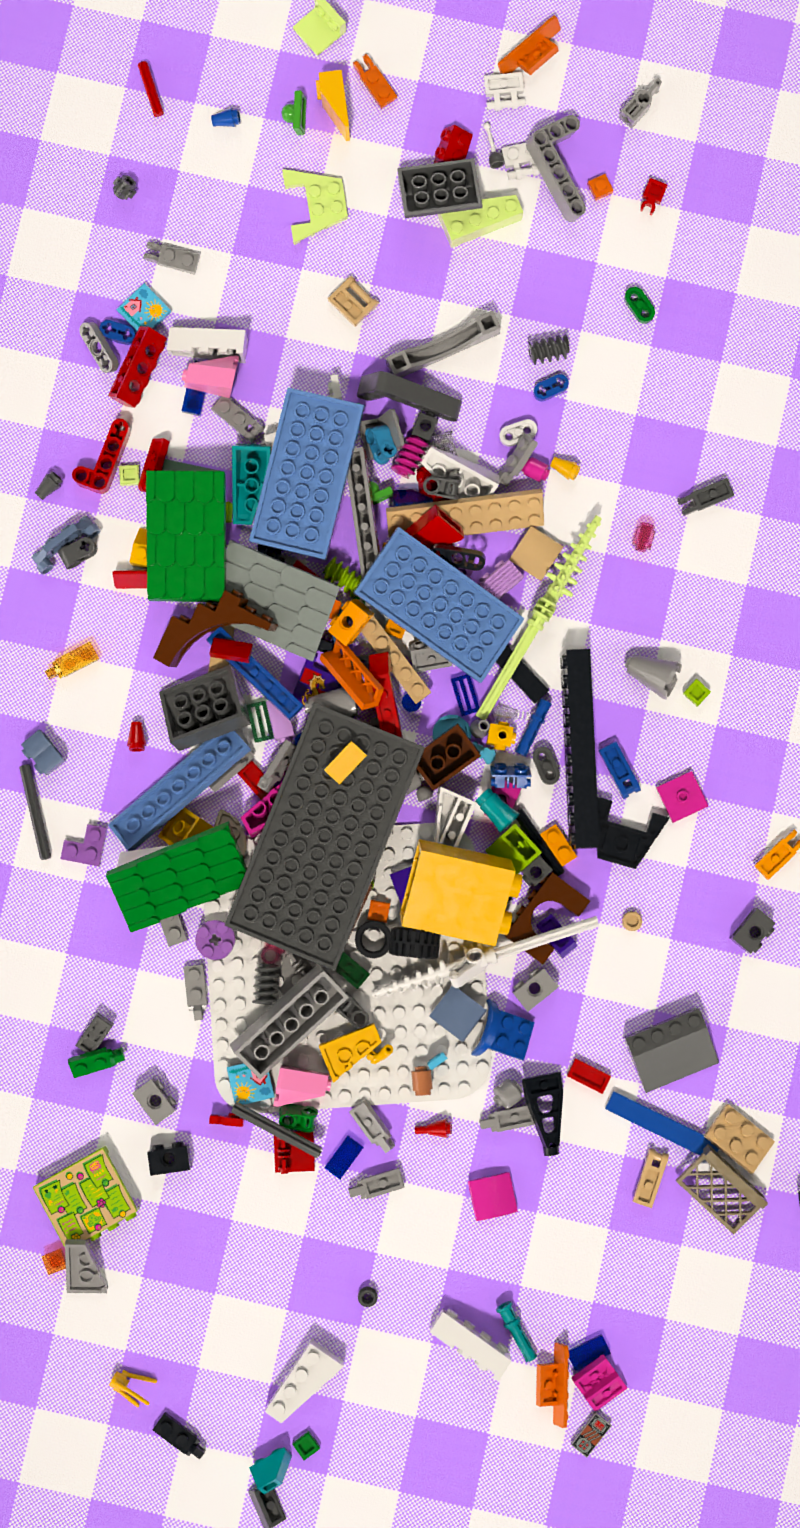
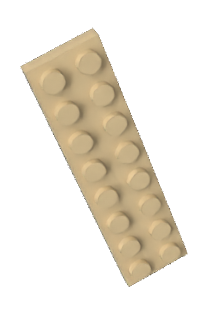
M542 489L386 508L389 539L397 527L405 531L435 504L462 526L464 536L529 528L531 525L533 527L544 526Z

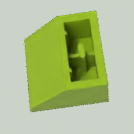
M516 823L485 850L489 855L511 859L517 874L542 853Z

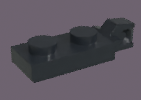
M166 1412L153 1428L155 1433L184 1455L190 1456L192 1454L201 1459L206 1451L199 1445L200 1440L196 1434Z

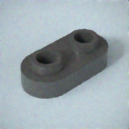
M547 747L537 748L532 758L539 777L544 784L553 785L560 777L553 754ZM539 754H545L546 759L544 761H541L539 759ZM552 772L553 778L548 779L546 773Z

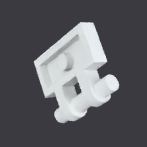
M522 72L484 76L486 97L494 98V101L486 102L487 110L495 109V111H501L502 108L518 109V107L525 106V98L517 99V94H524ZM511 95V100L500 101V96Z
M526 143L501 148L505 169L513 168L514 170L507 172L508 180L515 178L520 180L524 176L539 175L540 172L527 150ZM530 164L528 168H520L521 165Z

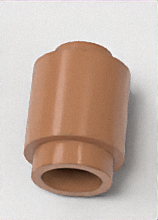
M427 1066L415 1067V1071H411L415 1096L430 1095L431 1089H433L431 1070H427Z

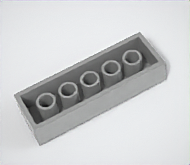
M317 964L230 1044V1047L234 1054L261 1079L349 997L321 965Z

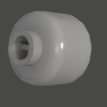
M505 1079L493 1089L495 1095L493 1100L498 1107L503 1106L506 1109H510L522 1099L521 1093H523V1090L516 1080Z

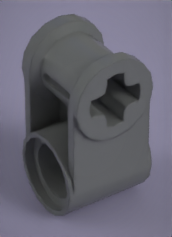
M429 475L423 480V488L427 494L458 500L457 492L461 479ZM429 480L437 482V487L434 490H429L426 487Z
M83 537L59 549L58 554L68 570L96 555L98 548L96 543L90 538ZM86 544H89V545H90V546L88 547V548H89L88 551L85 550V548H86L85 545H86Z
M346 992L349 998L336 1010L354 1027H365L369 1023V1015ZM358 1013L365 1016V1022L362 1025H358L354 1020Z

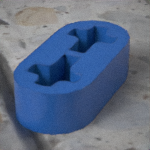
M112 320L103 321L99 327L105 339L124 345H131L136 335L132 327ZM109 326H111L112 330L116 331V333L109 331V333L106 334L104 328H108ZM129 331L131 337L125 340L124 336L120 333L126 334Z
M558 374L538 383L534 387L533 392L535 399L543 402L564 393L569 385L568 378L565 375ZM557 380L560 382L564 381L563 388H560V386L553 388L552 386L556 385ZM539 388H542L543 390L547 388L550 389L546 391L545 396H543L542 394L538 395Z

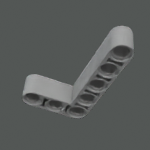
M574 115L565 116L536 130L526 142L527 150L559 210L568 222H575L585 213L586 206L554 145L570 138L579 129L580 121Z

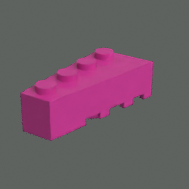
M282 782L241 817L252 838L263 831Z

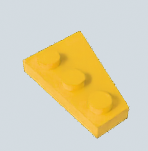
M374 1023L319 1045L333 1083L342 1074L350 1070L361 1058H364L382 1043Z

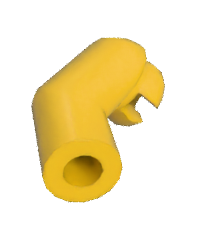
M387 1044L378 1053L372 1050L367 1054L366 1058L371 1061L370 1063L376 1064L386 1059L393 1052V1047Z

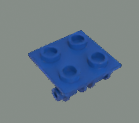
M495 763L494 766H490L491 777H495L491 778V786L505 788V777H507L506 786L509 788V777H513L512 788H515V777H517L516 788L527 789V787H531V779H527V777H531V772L526 764L515 763L514 766H506L505 763Z

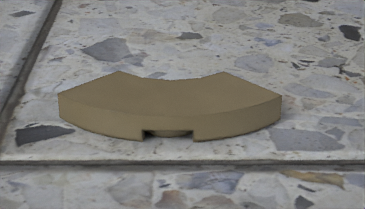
M220 809L214 827L229 821L242 857L245 858L247 840L242 826L233 815Z

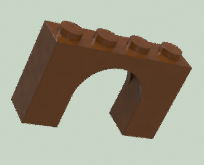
M552 872L539 882L542 885L538 891L534 889L527 898L530 900L526 907L522 905L516 912L517 919L514 923L511 922L509 933L504 936L513 943L536 936L537 934L531 925V917L535 908L543 902H557L576 917H579L590 903V900ZM547 943L525 952L543 965L555 948Z

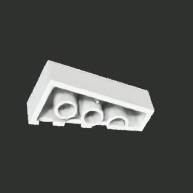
M180 325L169 327L167 352L171 356L212 360L236 355L239 356L238 363L246 364L248 347L246 330L186 328Z
M442 1308L429 1328L430 1333L449 1347L454 1348L456 1346L458 1348L457 1352L464 1358L469 1360L473 1358L475 1360L474 1363L478 1365L477 1367L484 1372L490 1370L494 1373L493 1378L499 1382L512 1362L510 1352H508L509 1348L501 1342L498 1344L491 1340L492 1337L486 1332L482 1331L480 1333L474 1329L475 1326L467 1320L463 1322L458 1319V1314L451 1309L446 1311Z
M311 1338L267 1404L265 1412L280 1423L284 1422L344 1367L345 1361Z

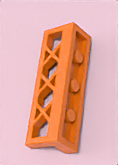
M336 639L333 651L321 653L320 661L361 710L378 706L384 690L383 686L354 652Z

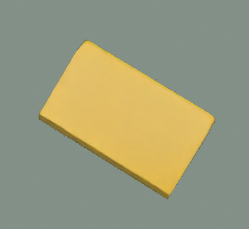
M351 741L324 771L338 784H341L367 755Z

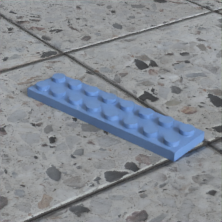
M235 731L205 741L109 823L108 826L128 851L137 849L251 751V749Z

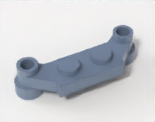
M84 516L78 523L65 526L56 537L49 538L45 545L42 546V550L36 552L31 558L36 563L38 571L44 575L53 569L54 564L50 558L57 554L59 549L69 545L82 534L93 539L101 532V529L88 516Z

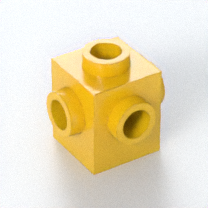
M507 722L490 723L486 744L493 745L494 749L501 751L510 748L511 744H515L516 733L513 732L514 727H510V723ZM499 734H504L505 738L501 739Z

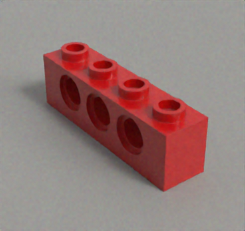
M139 326L108 397L125 407L135 408L140 403L141 394L149 383L151 372L157 366V359L160 353L165 348L167 340L165 336L150 327Z

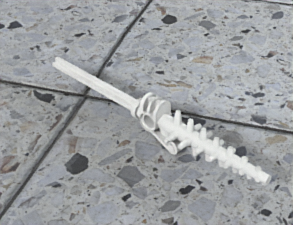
M597 916L496 949L493 946L486 947L477 942L476 946L471 944L470 948L466 949V946L463 947L464 957L455 960L452 954L449 953V963L445 964L442 959H437V967L433 968L431 965L426 964L424 972L413 970V976L402 975V980L397 982L396 980H391L389 985L378 986V989L372 990V996L377 999L382 995L390 996V994L392 995L396 991L402 994L407 988L415 991L421 984L427 989L428 986H431L432 981H435L437 986H441L446 977L450 978L454 988H459L477 974L484 972L488 964L498 963V959L597 928L600 925Z

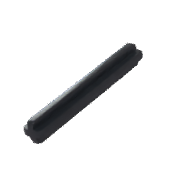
M522 808L518 809L517 812L520 814L516 820L529 839L542 852L540 855L553 869L552 872L560 876L565 870Z

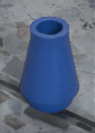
M233 107L211 115L213 127H236V125L241 124L239 110L233 109Z

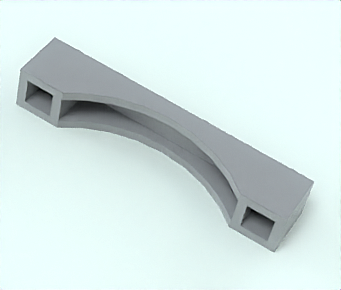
M492 310L474 318L467 324L441 338L417 347L404 349L386 357V364L391 374L405 377L499 335L501 326Z

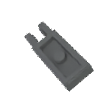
M725 478L691 492L690 495L679 499L677 502L679 505H683L693 499L695 506L687 508L682 512L683 516H686L697 510L699 512L728 500L735 495L728 479Z

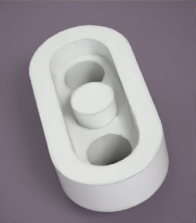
M526 419L505 426L500 431V442L507 447L517 445L518 441L525 434V428L531 430L527 435L534 438L537 433V425L534 421ZM507 434L512 435V439L507 440L505 436Z

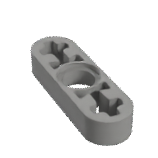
M94 322L82 323L79 329L80 335L101 371L104 373L115 372L119 365L118 359L97 324ZM98 342L101 344L102 348L100 353L96 348Z

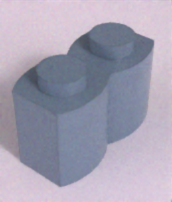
M40 729L21 744L24 748L21 751L28 759L32 758L36 763L34 767L40 774L49 775L66 761Z

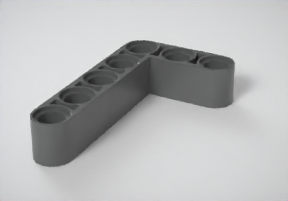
M384 371L362 376L356 395L358 398L367 401L387 397L453 422L458 421L462 401Z

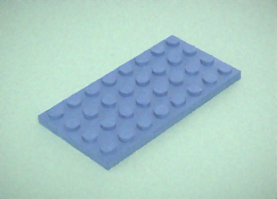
M287 388L249 542L318 559H327L365 408L364 405Z
M400 527L396 528L353 591L359 598L479 683H482L525 619Z

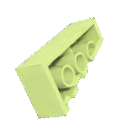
M517 195L481 199L483 206L481 209L437 214L450 247L453 248L521 221L523 210Z

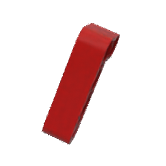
M116 419L111 424L95 469L92 470L84 466H78L73 470L72 478L78 486L98 494H105L109 491L131 435V429L124 419ZM122 426H123V427L125 428V430H124V431L121 430L120 433H119L117 429H118V428L121 429ZM112 444L119 445L116 451L109 450ZM105 462H112L111 468L103 469ZM86 473V479L79 481V474ZM98 480H105L104 486L96 487Z

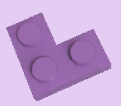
M87 824L84 842L78 843L64 840L60 859L100 867L108 828Z

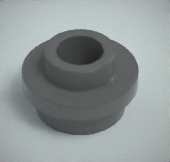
M366 1286L359 1291L358 1301L362 1306L372 1307L377 1302L378 1295L374 1288ZM370 1293L372 1297L366 1300L364 1295Z

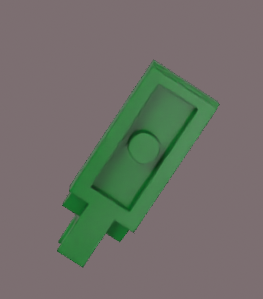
M104 1047L68 1059V1065L73 1077L77 1078L117 1065V1063L125 1061V1053L123 1048L111 1050Z

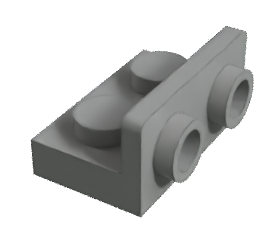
M415 641L409 645L412 667L416 672L452 666L451 662L421 641Z

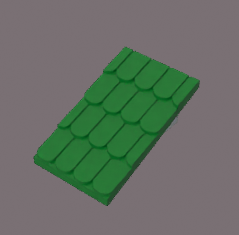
M146 471L148 600L220 602L226 590L225 472Z
M228 821L172 845L120 852L117 867L107 871L106 878L130 932H134L160 923L163 919L183 913L191 907L220 898V895L239 889L247 867Z

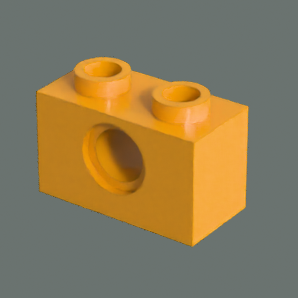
M358 599L348 600L341 608L343 610L339 616H335L330 622L331 627L328 632L345 646L353 643L374 615ZM348 616L353 620L352 626L347 624L346 619Z

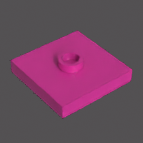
M692 771L656 787L672 823L709 807Z

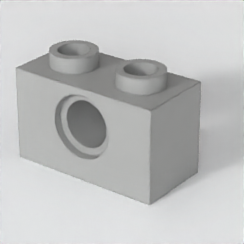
M537 967L529 974L531 978L526 982L521 980L513 987L515 990L512 993L527 1012L559 988L544 968L540 970ZM534 982L538 983L540 987L536 994H532L529 991L530 984Z
M153 1077L132 1094L153 1123L157 1125L177 1110L175 1107L177 1103L171 1095L167 1096L163 1091L165 1087L159 1079L155 1080ZM153 1095H158L161 1098L160 1105L152 1103L151 1097Z

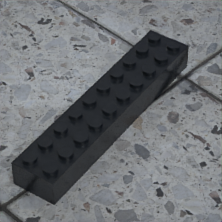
M590 649L566 650L560 658V669H564V675L561 677V689H565V694L562 697V708H566V714L563 716V728H567V734L564 736V747L568 748V754L565 755V767L569 769V773L565 776L566 787L569 786L570 793L566 795L567 806H570L571 813L567 814L568 826H571L572 832L568 834L569 846L572 845L573 850L600 848L591 656Z

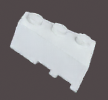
M438 787L433 842L458 847L477 802L443 787Z

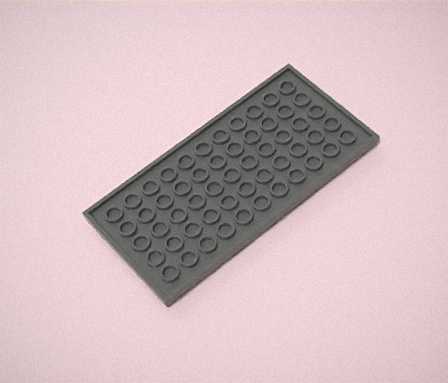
M314 703L225 926L336 971L425 747ZM353 741L367 756L341 784H338L324 769Z

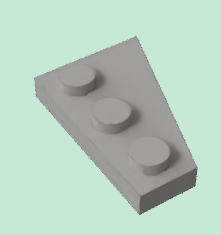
M66 1239L67 1293H107L108 1288L87 1241L83 1239Z

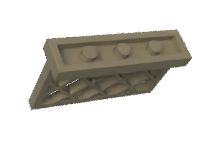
M709 1144L703 1149V1153L676 1179V1182L733 1235L760 1208L764 1209L768 1205L766 1197ZM705 1159L710 1164V1171H698V1165ZM696 1175V1185H686L683 1182L687 1176ZM698 1175H710V1185H699ZM713 1175H722L724 1177V1184L713 1185ZM724 1188V1198H713V1189ZM727 1188H736L738 1190V1198H727ZM699 1189H710V1198H701L699 1196ZM750 1201L754 1207L750 1211H742L741 1202ZM713 1202H724V1211L716 1212L713 1209ZM727 1202H738L739 1211H727ZM739 1215V1221L732 1227L727 1222V1216Z

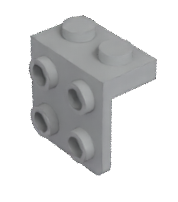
M389 409L378 419L361 421L359 431L368 460H374L365 438L367 428L387 425L396 449L399 450L404 446V435L401 432L399 417L395 409Z

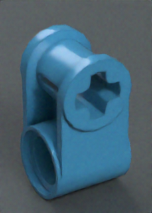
M380 425L366 429L365 438L375 462L380 465L387 464L390 458L394 457L397 452L389 427L387 425Z

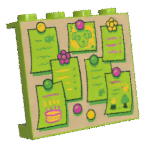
M106 1145L32 1187L64 1247L66 1239H90L94 1241L102 1236V1231L106 1229L111 1231L120 1226L118 1222L123 1219L129 1221L136 1217V1212L140 1209L139 1206L136 1207L112 1163Z

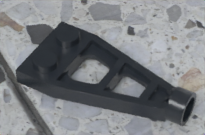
M561 1072L523 1078L524 1098L542 1142L544 1156L560 1154L563 1105ZM551 1095L553 1098L552 1109L550 1112L542 1113L537 1104V1099L541 1096ZM553 1117L554 1129L552 1132L546 1133L542 1119Z

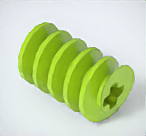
M335 556L328 563L322 574L325 573L324 578L326 580L331 578V583L335 584L338 582L337 585L340 588L344 586V593L351 590L350 597L353 598L356 596L353 591L360 583L362 576L360 574L358 577H355L356 570L349 573V565L342 568L343 561L336 564L337 557Z

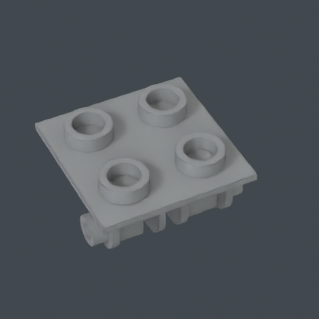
M288 951L279 956L283 963L280 969L274 971L280 974V977L284 980L283 986L278 988L283 995L294 986L292 984L293 976L301 975L304 977L312 969V966L305 958L292 965L290 959L293 963L297 960L294 957L295 954Z

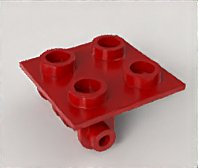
M294 1131V1133L314 1143L313 1132ZM274 1136L275 1173L288 1174V1172L315 1171L314 1156Z

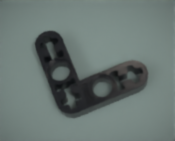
M434 544L430 548L434 553H436V550L440 551V557L453 567L479 571L486 562L485 554L478 550L444 544ZM454 553H459L462 555L463 559L461 561H455L453 560L452 555ZM466 555H469L468 563L465 562V561H466ZM475 557L479 558L478 564L474 563Z

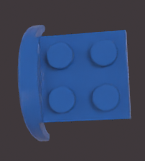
M487 999L488 1018L479 1044L471 1052V1055L479 1056L489 1049L524 1061L535 1022L501 1011L495 1001Z

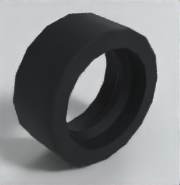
M366 922L356 932V948L367 958L375 959L382 957L389 951L391 931L381 922ZM369 928H378L385 935V944L378 951H369L362 943V935Z

